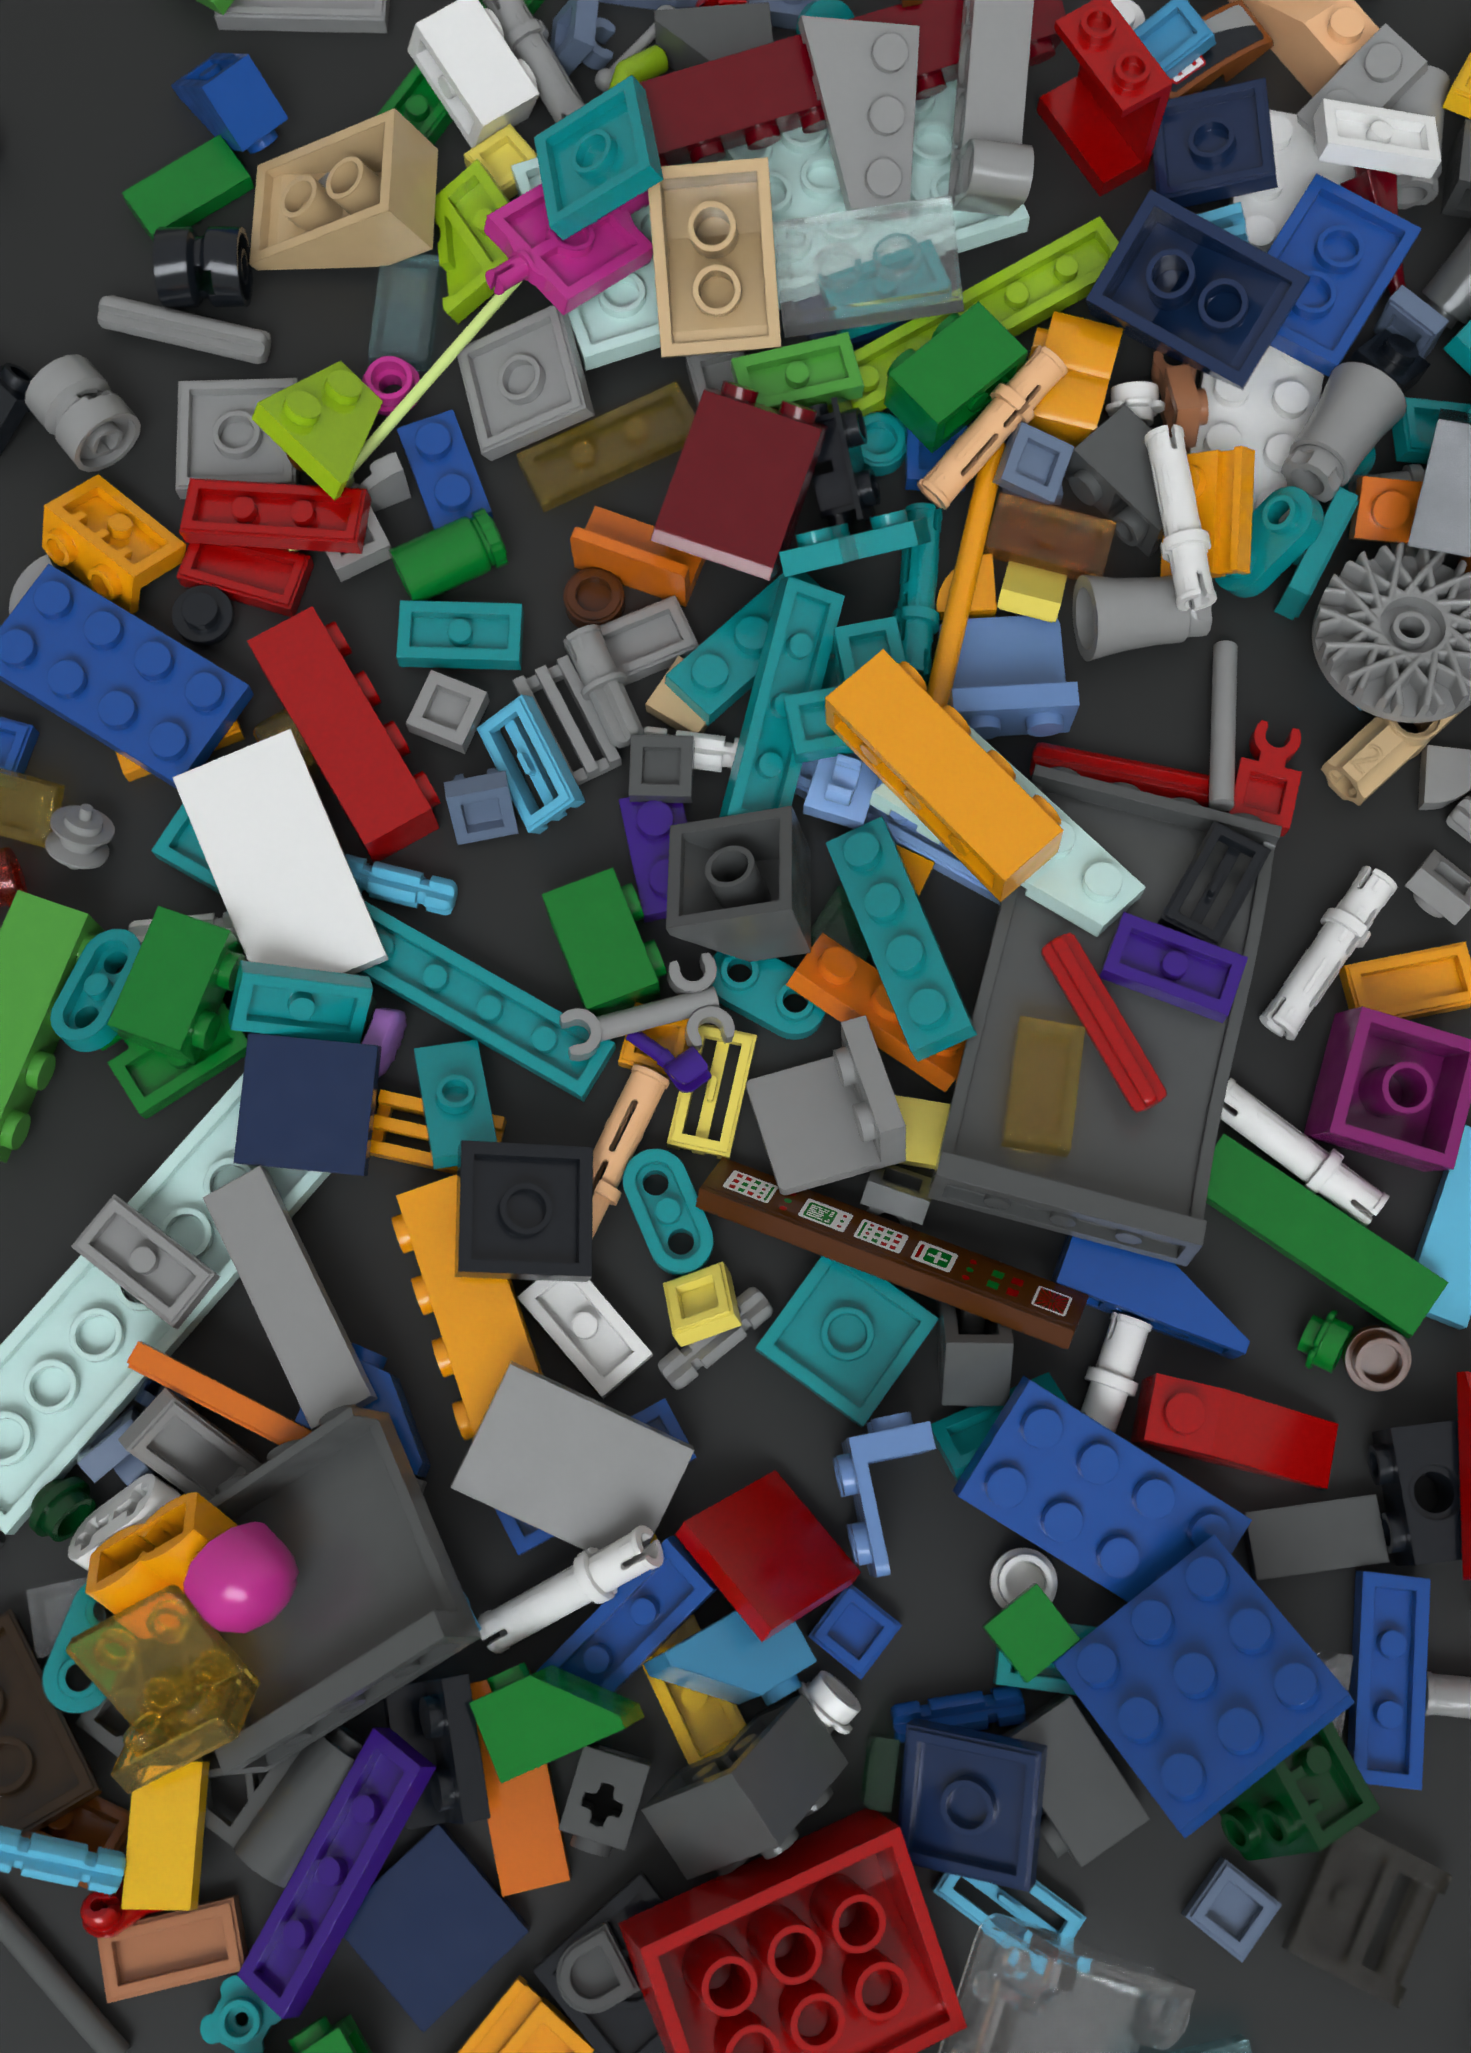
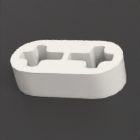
M152 1473L139 1477L94 1510L82 1522L72 1537L68 1547V1557L88 1571L90 1556L102 1543L127 1527L144 1524L158 1509L181 1496L180 1493Z

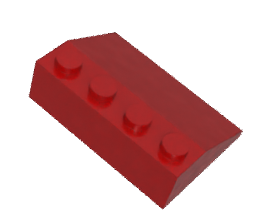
M871 1806L796 1840L788 1849L771 1859H765L761 1856L738 1867L727 1875L718 1876L618 1923L640 1989L666 2053H918L967 2028L901 1829L897 1824Z

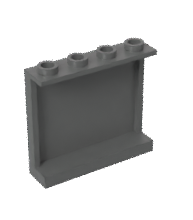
M354 1404L335 1408L321 1417L319 1428L302 1439L288 1441L275 1447L267 1454L268 1462L250 1474L238 1475L224 1481L215 1490L217 1496L209 1500L211 1504L238 1525L251 1522H261L267 1525L293 1554L299 1570L297 1576L298 1584L289 1603L273 1621L249 1633L219 1632L199 1615L195 1607L192 1609L236 1733L234 1737L214 1749L223 1776L267 1772L482 1637L388 1412L358 1408Z

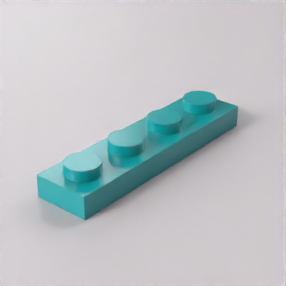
M791 576L780 580L719 817L792 806L802 763L796 764L784 709V696L820 690L822 688L834 641V627L838 625L844 595Z
M882 816L826 842L830 856L906 1041L916 1060L919 1062L976 1036L977 1032Z

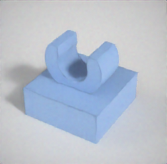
M839 753L835 757L819 759L804 802L803 814L852 829L865 824L871 806L869 804L871 795L877 787L879 778L861 759Z

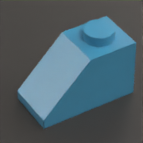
M734 1610L644 1663V1666L650 1677L740 1705L761 1696L766 1706H769L800 1688L802 1684L796 1674L814 1664L817 1660L796 1622L761 1642L739 1613Z

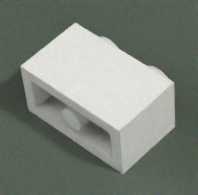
M456 0L415 24L407 51L471 148L505 126L511 124L514 127L529 118L540 94L537 90L535 76L524 60L516 58L504 40L503 28L492 10L489 8L484 9L479 0Z

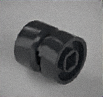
M211 226L206 229L203 236H199L192 227H158L155 230L153 239V270L158 297L162 306L165 308H195L200 306L204 298H208L215 307H248L250 305L253 275L252 266L249 264V241L246 231L242 226Z

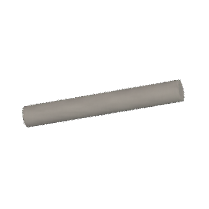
M1229 640L1219 641L1213 645L1209 808L1222 812L1233 809L1235 790L1238 645Z

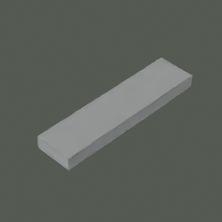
M260 1165L204 1196L203 1200L312 1430L319 1428L321 1417L335 1408L349 1404L362 1408L378 1399L269 1171Z

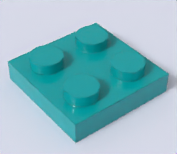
M633 75L534 137L549 227L563 241L664 180L646 90Z
M821 1256L755 1347V1350L862 1428L939 1318L888 1281Z

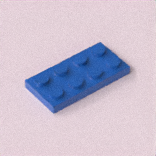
M50 564L45 567L0 627V681L176 788L172 777L204 765L254 696L250 685Z
M1024 1375L952 1490L964 1501L1127 1602H1130L1212 1535H1215L1232 1554L1252 1519Z

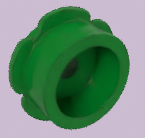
M1331 1310L1326 1320L1313 1315L1307 1324L1297 1347V1350L1307 1354L1306 1368L1311 1369L1315 1365L1332 1373L1337 1366L1354 1326L1336 1318L1338 1311Z

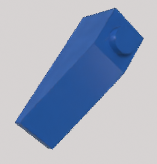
M1066 1235L1051 1281L1089 1295L1086 1303L1087 1306L1109 1314L1116 1312L1134 1317L1153 1326L1152 1330L1231 1360L1246 1354L1250 1341L1175 1263Z

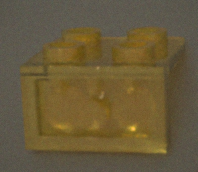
M174 1584L161 1589L72 1637L66 1648L67 1654L131 1724L122 1738L124 1747L110 1774L127 1794L237 1739L261 1682L217 1630L211 1627L199 1615L185 1593Z

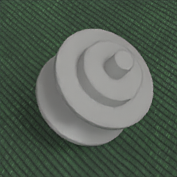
M89 804L64 806L53 812L50 819V826L53 831L46 838L45 848L54 860L71 870L97 868L108 860L109 847L107 843L113 839L115 827L106 815L93 809Z

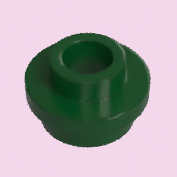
M70 1477L65 1480L56 1479L49 1482L37 1493L32 1501L31 1508L33 1511L29 1518L30 1528L38 1536H49L55 1542H62L72 1537L82 1522L95 1510V1501L89 1496V1485L80 1477Z

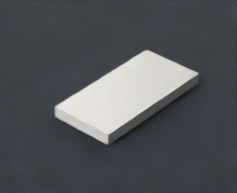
M291 729L172 777L248 961L354 975L389 960Z

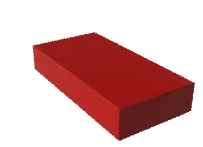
M189 543L176 578L181 586L187 588L200 585L212 586L225 593L229 600L292 617L296 615L314 563L311 556L289 551L288 549Z

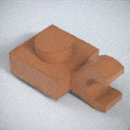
M1155 351L1153 354L1151 379L1153 383L1159 386L1161 401L1165 402V409L1160 413L1163 425H1168L1170 438L1172 437V426H1181L1185 434L1186 452H1190L1191 447H1196L1199 426L1206 425L1208 422L1209 408L1206 390L1204 388H1196L1197 369L1185 363L1177 366L1169 365L1165 362L1163 353Z

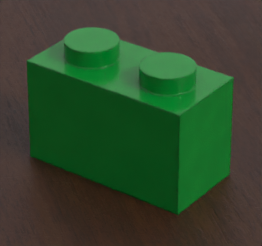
M978 301L961 316L958 313H953L945 318L934 331L932 339L917 351L910 348L894 360L887 371L888 379L884 405L933 453L981 414L992 401L990 394L999 383L1006 385L1025 364L1028 350Z
M612 867L542 894L547 915L584 1009L597 1017L634 1007L635 1002L645 1004L661 998L657 978L667 975V971L655 940L652 939L643 943L635 921L644 918V914L632 883L620 886Z
M158 906L107 1025L128 1042L195 1065L201 1050L210 1049L217 1037L221 1024V1016L217 1012L226 991L234 990L240 960L246 961L245 955L242 954L243 948L241 943L231 930Z

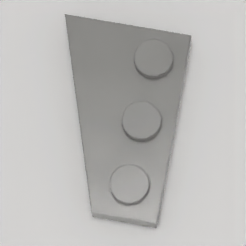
M801 15L798 26L802 42L807 46L814 73L812 80L817 100H821L830 135L828 142L846 212L848 214L905 218L910 213L920 26Z

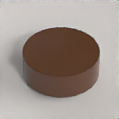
M597 567L586 568L575 573L565 586L563 596L565 610L570 621L578 628L591 624L600 626L622 617L625 609L624 590L620 580L612 572Z

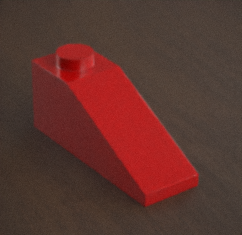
M1155 1373L1142 1379L1130 1443L1136 1446L1326 1490L1329 1484L1339 1424L1223 1388Z

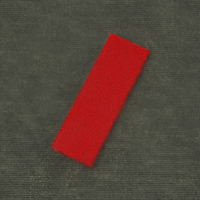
M190 478L179 533L186 543L362 554L371 498L367 489L344 488L341 497L333 500L320 486Z

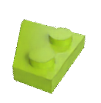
M478 159L442 189L435 199V223L440 228V239L437 244L439 265L446 271L448 296L442 298L443 308L458 324L494 294L495 287L490 289L486 282V271L508 260V257L484 233L487 215L510 201L490 172Z
M339 361L259 401L252 420L333 500H336L343 493L383 401L342 361Z

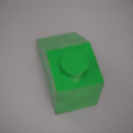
M525 1662L488 1678L487 1682L491 1693L469 1703L501 1783L617 1733L644 1717L640 1704L554 1665L530 1675Z

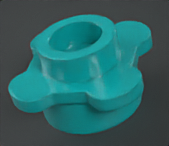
M237 1974L232 1975L221 1984L220 1992L222 1997L214 2012L207 2014L202 2019L200 2024L201 2036L208 2044L220 2042L235 2053H264V2038L272 2026L279 2023L282 2019ZM239 2012H244L248 2015L249 2021L247 2025L241 2026L237 2023L236 2016Z

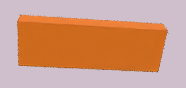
M138 1341L126 1362L129 1364L128 1368L277 1445L302 1439L314 1431L142 1341Z
M487 1679L470 1683L473 1701L491 1693ZM476 1722L491 1816L487 1821L502 1897L570 1881L572 1876L563 1831L558 1830L561 1821L549 1763L501 1783Z

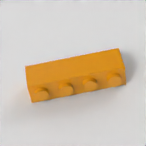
M882 649L825 697L826 724L964 866L1002 902L1058 853L1063 829L1060 827L1061 819L1047 800L1039 795H1034L1031 798L1014 781L1016 779L1015 772L1002 755L995 750L986 752L970 736L971 729L968 723L956 709L949 705H945L942 708L926 692L927 686L925 681L912 665L906 661L898 664Z
M456 1174L396 1195L401 1214L391 1217L402 1252L405 1254L414 1251L421 1275L411 1278L412 1286L423 1315L433 1312L435 1314L442 1337L431 1340L433 1351L443 1377L455 1376L462 1400L452 1403V1408L464 1441H467L474 1437L510 1361L541 1375L543 1373L512 1280L455 1277Z

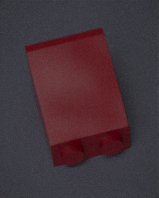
M724 380L721 390L709 388L703 391L650 541L770 581L782 569L779 552L789 550L828 426L814 422L817 415L816 410L786 400H782L780 409L777 410L757 403L758 391Z

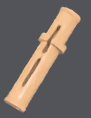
M1039 345L1006 385L999 383L990 394L992 401L963 434L958 437L926 476L919 480L917 486L920 491L937 507L946 510L960 491L988 462L1012 432L1015 431L1020 422L1029 424L1034 418L1033 409L1050 389L1067 374L1068 370L1064 362L1052 350Z
M634 1064L632 1066L631 1074L593 1150L594 1195L592 1239L609 1204L617 1205L622 1194L617 1188L623 1178L625 1168L632 1159L638 1144L641 1142L664 1090L670 1084V1081L661 1074L641 1065ZM628 1120H629V1123H628V1125H627V1127H626V1129H625V1131H624V1133H623V1130H624V1128H625V1126H626V1124H627V1122H628Z

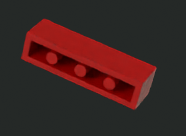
M311 606L247 640L259 666L373 862H380L439 829L432 808L441 804L425 773L420 771L412 776L402 759L410 754L411 751L395 722L392 720L382 725L373 707L379 705L381 700L364 670L353 675L343 659L352 654V651L335 621L324 626L315 609Z

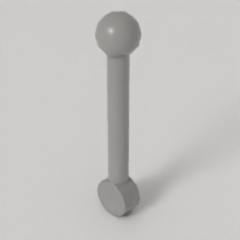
M662 5L657 10L676 8L671 5ZM655 22L609 69L603 68L597 72L595 83L599 90L603 92L608 90L616 65L620 61L644 50L655 39Z

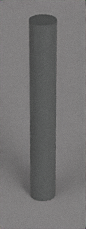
M0 1894V1942L95 2053H126L131 2048L130 2044Z

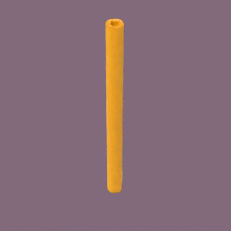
M1005 443L1000 446L988 462L978 471L974 482L926 691L942 708L948 705L951 689L954 684L999 486L992 482L1004 452Z

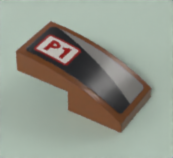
M1242 0L1228 3L1201 17L1213 32L1216 44L1171 79L1173 85L1169 99L1199 93L1220 76L1227 83L1274 46L1271 37Z

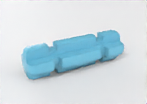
M345 854L361 893L363 890H366L369 893V897L416 909L420 904H423L426 907V911L444 916L452 913L458 896V887L453 880L435 875L428 880L424 877L423 872L375 861L372 866L367 863L366 858Z
M0 1826L1 1872L10 1873L11 1868L14 1867L21 1869L20 1876L76 1888L79 1881L85 1882L88 1885L87 1890L105 1894H114L118 1890L126 1867V1855L121 1851L99 1847L97 1852L94 1853L88 1851V1844L33 1832L29 1839L21 1837L22 1830Z

